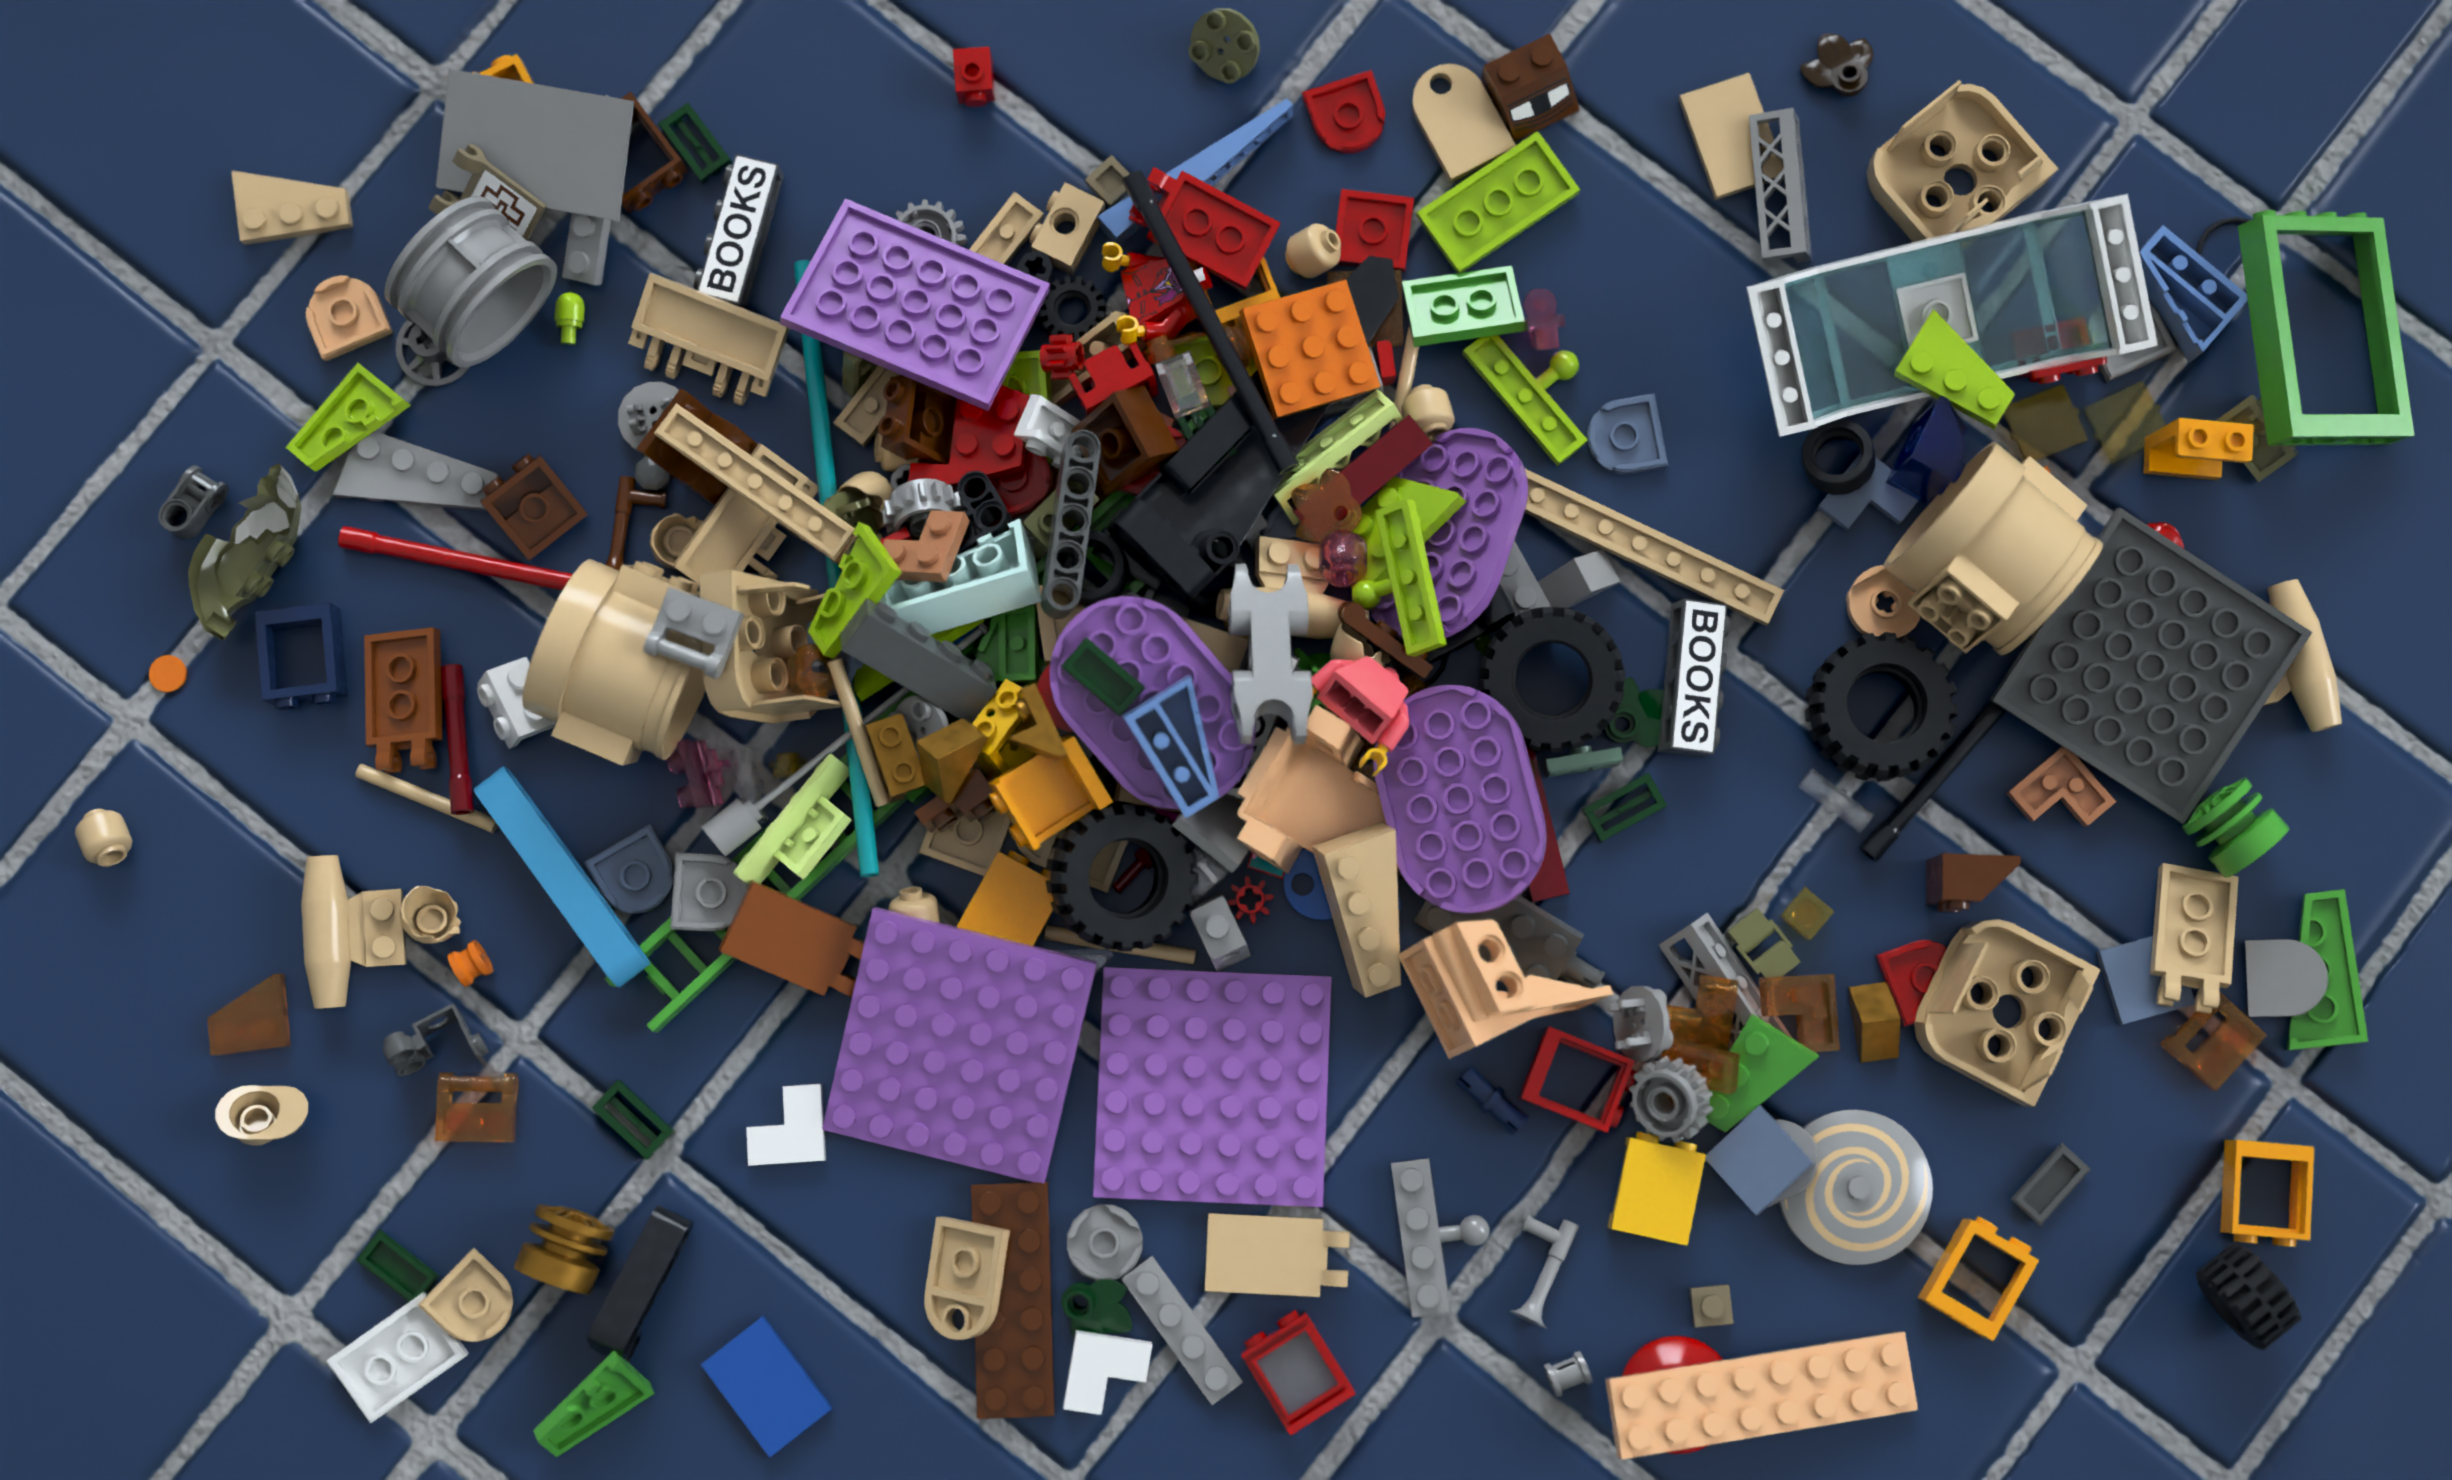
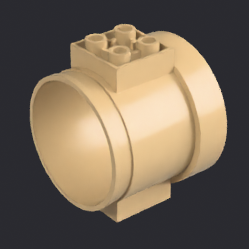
M1994 441L1975 455L1927 505L1894 546L1883 567L1911 591L1915 592L1907 604L1963 652L1967 653L1981 641H1987L1995 652L2003 656L2025 641L2063 603L2094 564L2102 550L2103 543L2097 537H2092L2086 532L2085 527L2077 521L2088 506L2033 458L2029 456L2020 463Z
M593 559L583 562L561 592L540 635L523 690L524 709L555 722L556 725L551 736L621 766L638 762L642 751L645 750L655 754L657 758L662 760L669 758L684 737L706 692L703 670L660 654L657 657L644 653L643 648L648 634L653 629L668 587L700 598V592L698 591L700 585L680 576L678 578L671 576L670 579L663 577L664 569L645 561L643 563L635 561L634 565L622 564L619 571ZM669 630L666 640L702 653V641Z

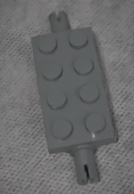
M1399 870V872L1397 873V877L1404 879L1403 875ZM1521 896L1500 908L1471 914L1448 911L1426 900L1414 919L1415 923L1434 934L1456 922L1494 920L1499 925L1524 978L1528 975L1557 981L1558 977L1566 976L1582 987L1592 989L1597 988L1596 986L1600 984L1605 974L1604 971L1598 970L1576 956L1577 952L1575 950L1584 937L1583 933ZM1480 944L1478 947L1479 956L1485 962H1490L1491 954L1489 949Z

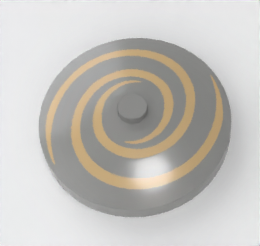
M1865 1110L1835 1111L1822 1115L1806 1124L1803 1128L1813 1137L1819 1151L1817 1172L1811 1184L1804 1191L1778 1203L1781 1214L1794 1236L1815 1254L1834 1262L1850 1265L1877 1263L1905 1249L1923 1228L1932 1202L1933 1185L1931 1171L1924 1152L1917 1141L1895 1121L1883 1115Z

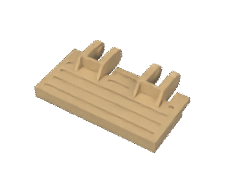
M649 273L631 327L633 330L628 344L645 349L649 335L653 336L644 362V368L651 371L655 370L658 366L665 343L673 344L665 376L671 379H676L682 365L713 376L717 362L721 363L712 391L713 395L720 398L728 388L733 369L742 371L733 403L742 406L746 402L750 391L767 397L790 328L781 325L780 322L665 277Z
M763 444L757 445L751 454L752 457L812 499L818 492V485ZM728 487L672 567L699 585V574L725 570L743 572L746 566L752 568L761 577L776 580L778 576L754 559L753 556L756 553L769 562L786 537L784 533L775 528L776 524L801 541L803 539Z

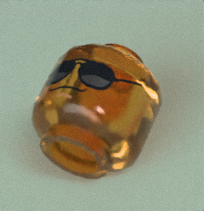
M816 644L797 647L796 653L788 659L791 691L799 696L807 695L828 699V693L836 689L827 664L833 658L824 656Z

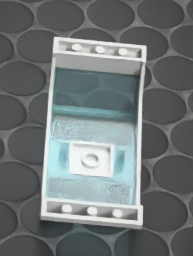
M2128 194L2002 220L1807 268L1746 287L1779 437L1814 429L1846 416L1931 396L1895 377L1894 373L1933 309L2001 379L2054 365L2117 354L2121 355L2158 346Z

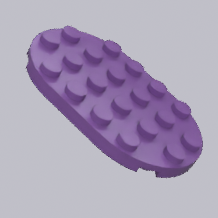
M1477 428L1453 429L1436 435L1437 440L1432 442L1433 444L1395 475L1396 477L1457 492L1466 501L1424 543L1445 638L1469 626L1488 607L1501 580L1528 497L1527 475L1519 456L1500 437ZM1390 593L1382 596L1379 604L1369 610L1376 622L1379 620L1383 621L1398 632L1395 637L1403 640L1394 595Z
M1134 596L1112 597L1096 602L1079 612L1062 630L1054 646L1050 661V686L1053 699L1067 724L1117 781L1133 796L1156 807L1180 809L1124 717H1119L1066 672L1061 665L1085 637L1091 640L1145 687L1123 714L1189 674L1194 686L1219 798L1229 792L1244 775L1254 752L1256 723L1254 721L1251 744H1240L1235 720L1231 712V674L1179 615L1155 601Z
M1439 685L1421 690L1403 701L1408 706L1409 727L1394 750L1386 753L1387 764L1375 776L1386 825L1396 830L1397 865L1410 887L1419 896H1422L1439 908L1469 914L1500 908L1516 899L1531 884L1541 867L1546 850L1547 832L1545 818L1522 732L1509 711L1497 700L1481 691L1461 685ZM1373 760L1375 772L1377 770V763Z

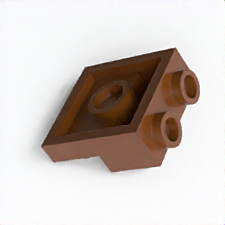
M903 375L891 377L883 390V397L887 400L886 414L878 425V431L883 435L881 447L905 460L919 458L928 464H949L957 398Z
M528 453L511 466L515 473L505 481L500 476L496 477L482 489L485 496L480 499V503L528 560H531L588 515L540 453L534 458Z
M977 767L966 776L951 804L944 802L940 797L936 796L914 813L930 832L936 829L939 832L945 831L958 821L956 815L960 812L963 813L970 823L976 819L981 823L997 812L989 798L993 791L988 784L995 778L991 772L983 776Z

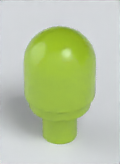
M563 293L555 302L554 321L556 322V327L561 328V344L576 345V329H582V324H584L585 304L583 299L576 293Z

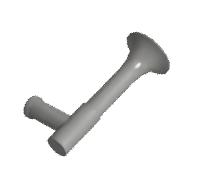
M1528 1214L1521 1230L1532 1233L1553 1244L1532 1294L1521 1308L1510 1310L1512 1314L1529 1323L1547 1329L1542 1320L1543 1305L1560 1265L1564 1262L1578 1231V1225L1563 1219L1559 1230L1532 1218Z

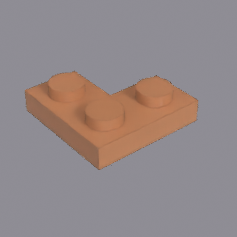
M931 510L919 541L885 539L883 546L902 572L896 580L946 583L970 522L966 513L961 511Z
M2063 747L2057 749L2005 793L2030 822L2036 820L2060 799L2083 827L2090 825L2116 803L2114 798L2081 760Z

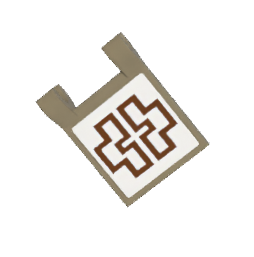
M470 143L465 151L462 148L458 149L452 162L459 168L473 173L464 192L459 199L453 192L445 190L441 197L439 195L433 197L428 208L438 215L444 209L463 199L474 196L484 197L496 210L506 216L509 225L528 241L547 205L489 163L484 153L477 146Z

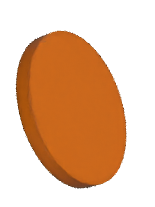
M161 656L150 666L149 680L159 691H176L186 681V666L181 659L175 656Z

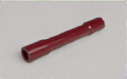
M448 664L441 666V688L446 715L451 814L467 815L474 813L472 779L469 775L464 710V673L462 665Z

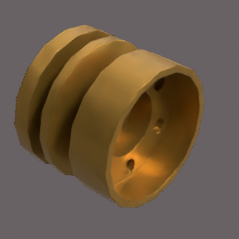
M538 1204L534 1214L549 1222V1225L536 1222L530 1223V1231L543 1238L541 1244L523 1243L514 1268L524 1275L549 1285L576 1293L591 1294L600 1269L586 1260L587 1254L603 1256L608 1251L605 1246L593 1241V1238L610 1241L615 1231L601 1223L596 1217L566 1206Z

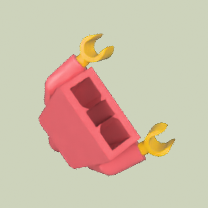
M1366 656L1357 661L1331 660L1311 677L1312 698L1317 693L1318 696L1316 698L1351 725L1354 730L1372 745L1375 742L1378 744L1376 748L1369 749L1359 762V767L1361 768L1368 759L1374 760L1377 763V770L1372 775L1374 777L1386 766V753L1394 750L1409 727L1408 706L1403 702L1409 692L1408 688L1399 681V675L1395 669L1391 667L1383 668L1371 657Z

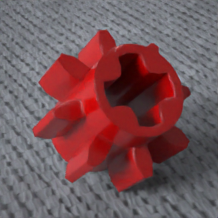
M1049 335L1050 344H1043L1040 348L1041 368L1045 373L1051 372L1052 380L1069 379L1068 376L1075 373L1074 370H1082L1084 367L1085 354L1083 346L1079 341L1073 342V335Z
M1246 876L1245 886L1241 889L1231 885L1232 891L1237 895L1236 899L1227 901V904L1230 907L1237 906L1239 909L1235 916L1237 921L1243 915L1250 916V921L1253 925L1256 922L1255 915L1261 912L1266 916L1270 915L1269 910L1264 907V902L1273 900L1274 895L1263 894L1264 880L1258 886L1251 885L1249 877ZM1246 891H1253L1254 897H1261V901L1255 904L1254 910H1248L1246 904H1240L1239 902L1240 899L1245 898Z

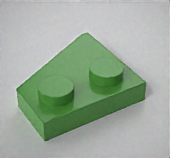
M1035 604L994 615L990 621V630L981 640L977 649L979 653L976 659L983 661L993 670L996 684H1002L1005 679L1013 683L1039 681L1038 613Z

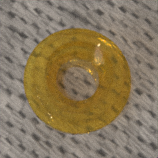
M798 752L777 753L776 760L769 761V768L773 769V777L789 778L807 763V759L799 758Z

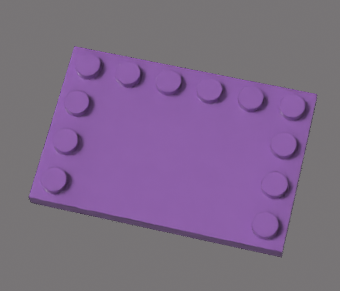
M844 199L782 312L780 323L790 329L988 411L1049 293L1050 283L853 201Z

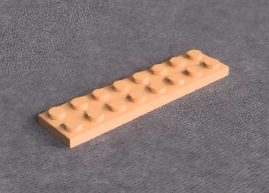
M1900 1331L1605 1379L1618 1459H1628L1918 1410L1905 1332Z

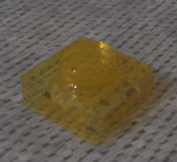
M1803 887L1778 917L1803 938L1810 941L1835 911L1809 889Z

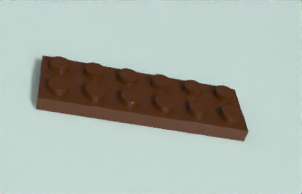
M1049 1182L971 1185L972 1222L1010 1230L998 1312L989 1329L975 1337L977 1419L1055 1416Z

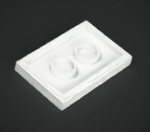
M425 1292L326 1360L370 1424L469 1354L460 1340L445 1332L418 1306L427 1296Z

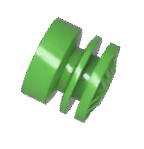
M2246 777L2215 791L2195 808L2191 817L2182 825V829L2187 835H2191L2203 827L2205 828L2194 841L2198 847L2216 840L2218 845L2210 853L2208 859L2224 878L2230 877L2250 865L2272 848L2289 831V826L2273 808L2262 811L2257 815L2252 812L2262 800V795L2259 792L2253 793L2243 800L2241 799L2252 787L2251 782Z

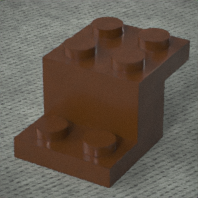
M680 389L636 449L685 488L715 506L728 487L659 439L654 434L656 429L677 403L750 455L758 443L736 425L711 412L690 393Z

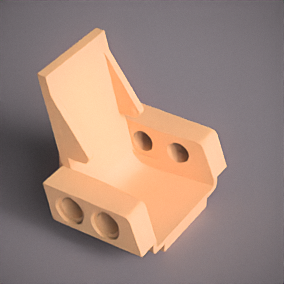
M1315 705L1308 717L1305 744H1293L1289 726L1285 731L1276 727L1237 793L1244 800L1238 809V816L1247 821L1237 839L1249 848L1253 854L1287 874L1303 848L1314 854L1312 849L1314 845L1380 822L1386 824L1376 783L1363 774L1350 770L1364 746L1363 741L1351 725L1320 706Z
M1494 920L1456 922L1398 954L1449 1059L1531 1019L1578 1011L1614 994L1610 985L1591 989L1533 975H1528L1524 978L1499 925ZM1480 944L1489 949L1491 954L1490 962H1485L1479 956L1478 947ZM1497 980L1506 985L1508 992L1496 990Z

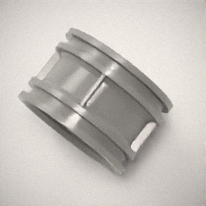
M474 196L458 201L444 209L417 232L394 262L385 283L384 294L386 300L395 309L399 310L400 314L408 321L415 323L433 340L434 345L442 353L446 354L456 366L470 367L498 353L533 320L554 287L557 277V266L549 256L543 254L542 250L535 243L526 241L509 225L506 216L496 210L486 198Z

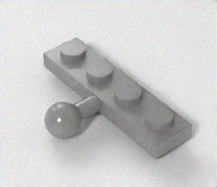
M1430 1158L1391 1163L1412 1318L1451 1313L1441 1242L1463 1240L1471 1246L1481 1245L1489 1236V1225L1483 1217L1470 1215L1465 1217L1459 1225L1439 1227Z

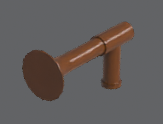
M620 476L612 541L609 556L605 565L618 571L622 564L624 565V550L632 505L656 506L666 509L668 500L667 492L658 493L635 490L636 479L630 476Z

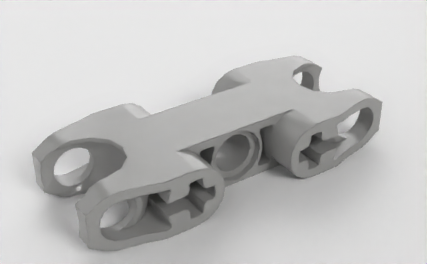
M1235 564L1233 587L1228 606L1229 635L1248 636L1249 670H1232L1231 712L1235 720L1240 744H1251L1254 721L1260 716L1267 714L1278 715L1288 723L1293 744H1305L1308 714L1312 701V678L1310 671H1292L1290 636H1307L1308 596L1302 581L1299 565L1287 564L1284 586L1279 591L1268 593L1259 591L1252 585L1246 564Z

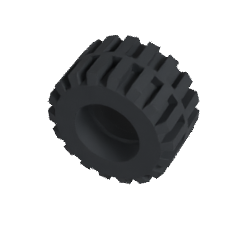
M2237 1243L2229 1245L2196 1272L2198 1285L2216 1312L2243 1340L2260 1350H2265L2301 1321L2299 1308L2280 1279L2259 1257Z

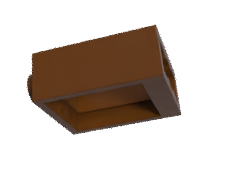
M631 91L620 98L634 101L631 125L639 120L670 162L627 193L623 191L622 205L628 214L634 210L639 211L647 207L653 201V196L664 188L671 189L682 181L683 175L688 172L680 157Z

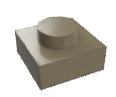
M1111 155L1085 179V184L1111 208L1128 194L1122 180L1130 173Z
M1728 1284L1689 1288L1693 1327L1734 1324L1730 1287Z

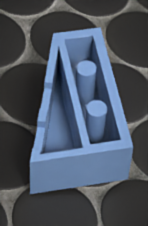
M2162 225L2139 250L2148 299L2159 313L2165 326L2190 363L2203 353L2248 301V298L2242 289Z
M1188 674L1122 715L1185 818L1219 798L1192 678Z

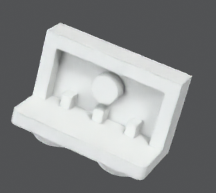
M1031 394L1014 432V436L1026 442L1025 448L1028 451L1053 459L1052 465L1059 469L1062 449L1072 434L1071 430L1081 421L1041 395ZM1072 446L1074 454L1082 458L1083 453L1079 446Z
M527 657L485 671L477 683L478 697L482 705L489 708L494 718L495 732L501 740H505L509 749L516 747L522 739L552 729L556 725L555 722L529 712L523 707V690L530 666Z

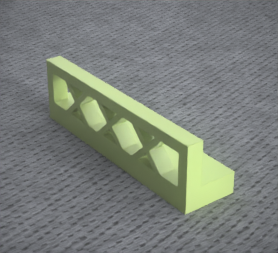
M1379 389L1372 392L1304 444L1296 456L1299 465L1286 473L1275 489L1272 497L1278 502L1293 525L1300 521L1292 512L1293 509L1287 500L1299 491H1308L1307 499L1324 485L1319 483L1325 471L1329 468L1337 469V474L1351 462L1349 461L1350 456L1355 448L1359 445L1367 446L1368 448L1379 439L1384 426L1392 420L1397 424L1403 419L1395 404Z

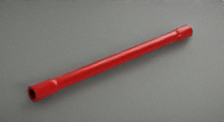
M348 526L341 528L338 537L340 548L369 554L379 553L562 591L573 575L557 570L383 536L373 531Z

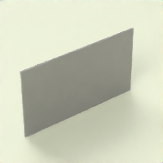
M449 69L436 187L464 192L473 173L459 168L452 160L458 149L462 148L465 151L467 145L471 143L484 153L489 163L546 204V208L620 221L634 101L613 98L608 95L602 96L482 75L477 72L470 73Z

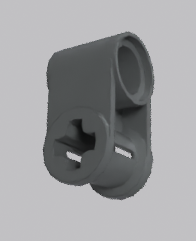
M197 465L189 467L179 479L177 486L168 499L161 506L158 512L160 524L177 538L182 540L195 538L215 510L226 499L229 491L228 485L221 481L215 482L203 474L202 468ZM199 487L205 488L206 491L201 490ZM183 512H187L185 523L175 527L176 517Z

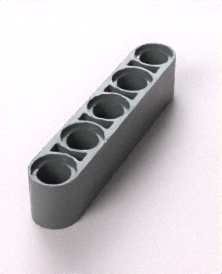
M1088 430L1073 432L1065 443L1060 457L1041 593V607L1046 615L1054 619H1063L1069 616L1081 597L1101 451L1098 437ZM1072 446H1084L1089 452V457H1077L1072 450ZM1067 482H1079L1084 488V494H1073L1069 491ZM1065 517L1075 519L1079 524V530L1073 532L1067 530L1062 524V519ZM1057 555H1069L1074 561V567L1064 568L1059 565ZM1051 592H1064L1069 598V604L1066 606L1056 604L1052 599Z

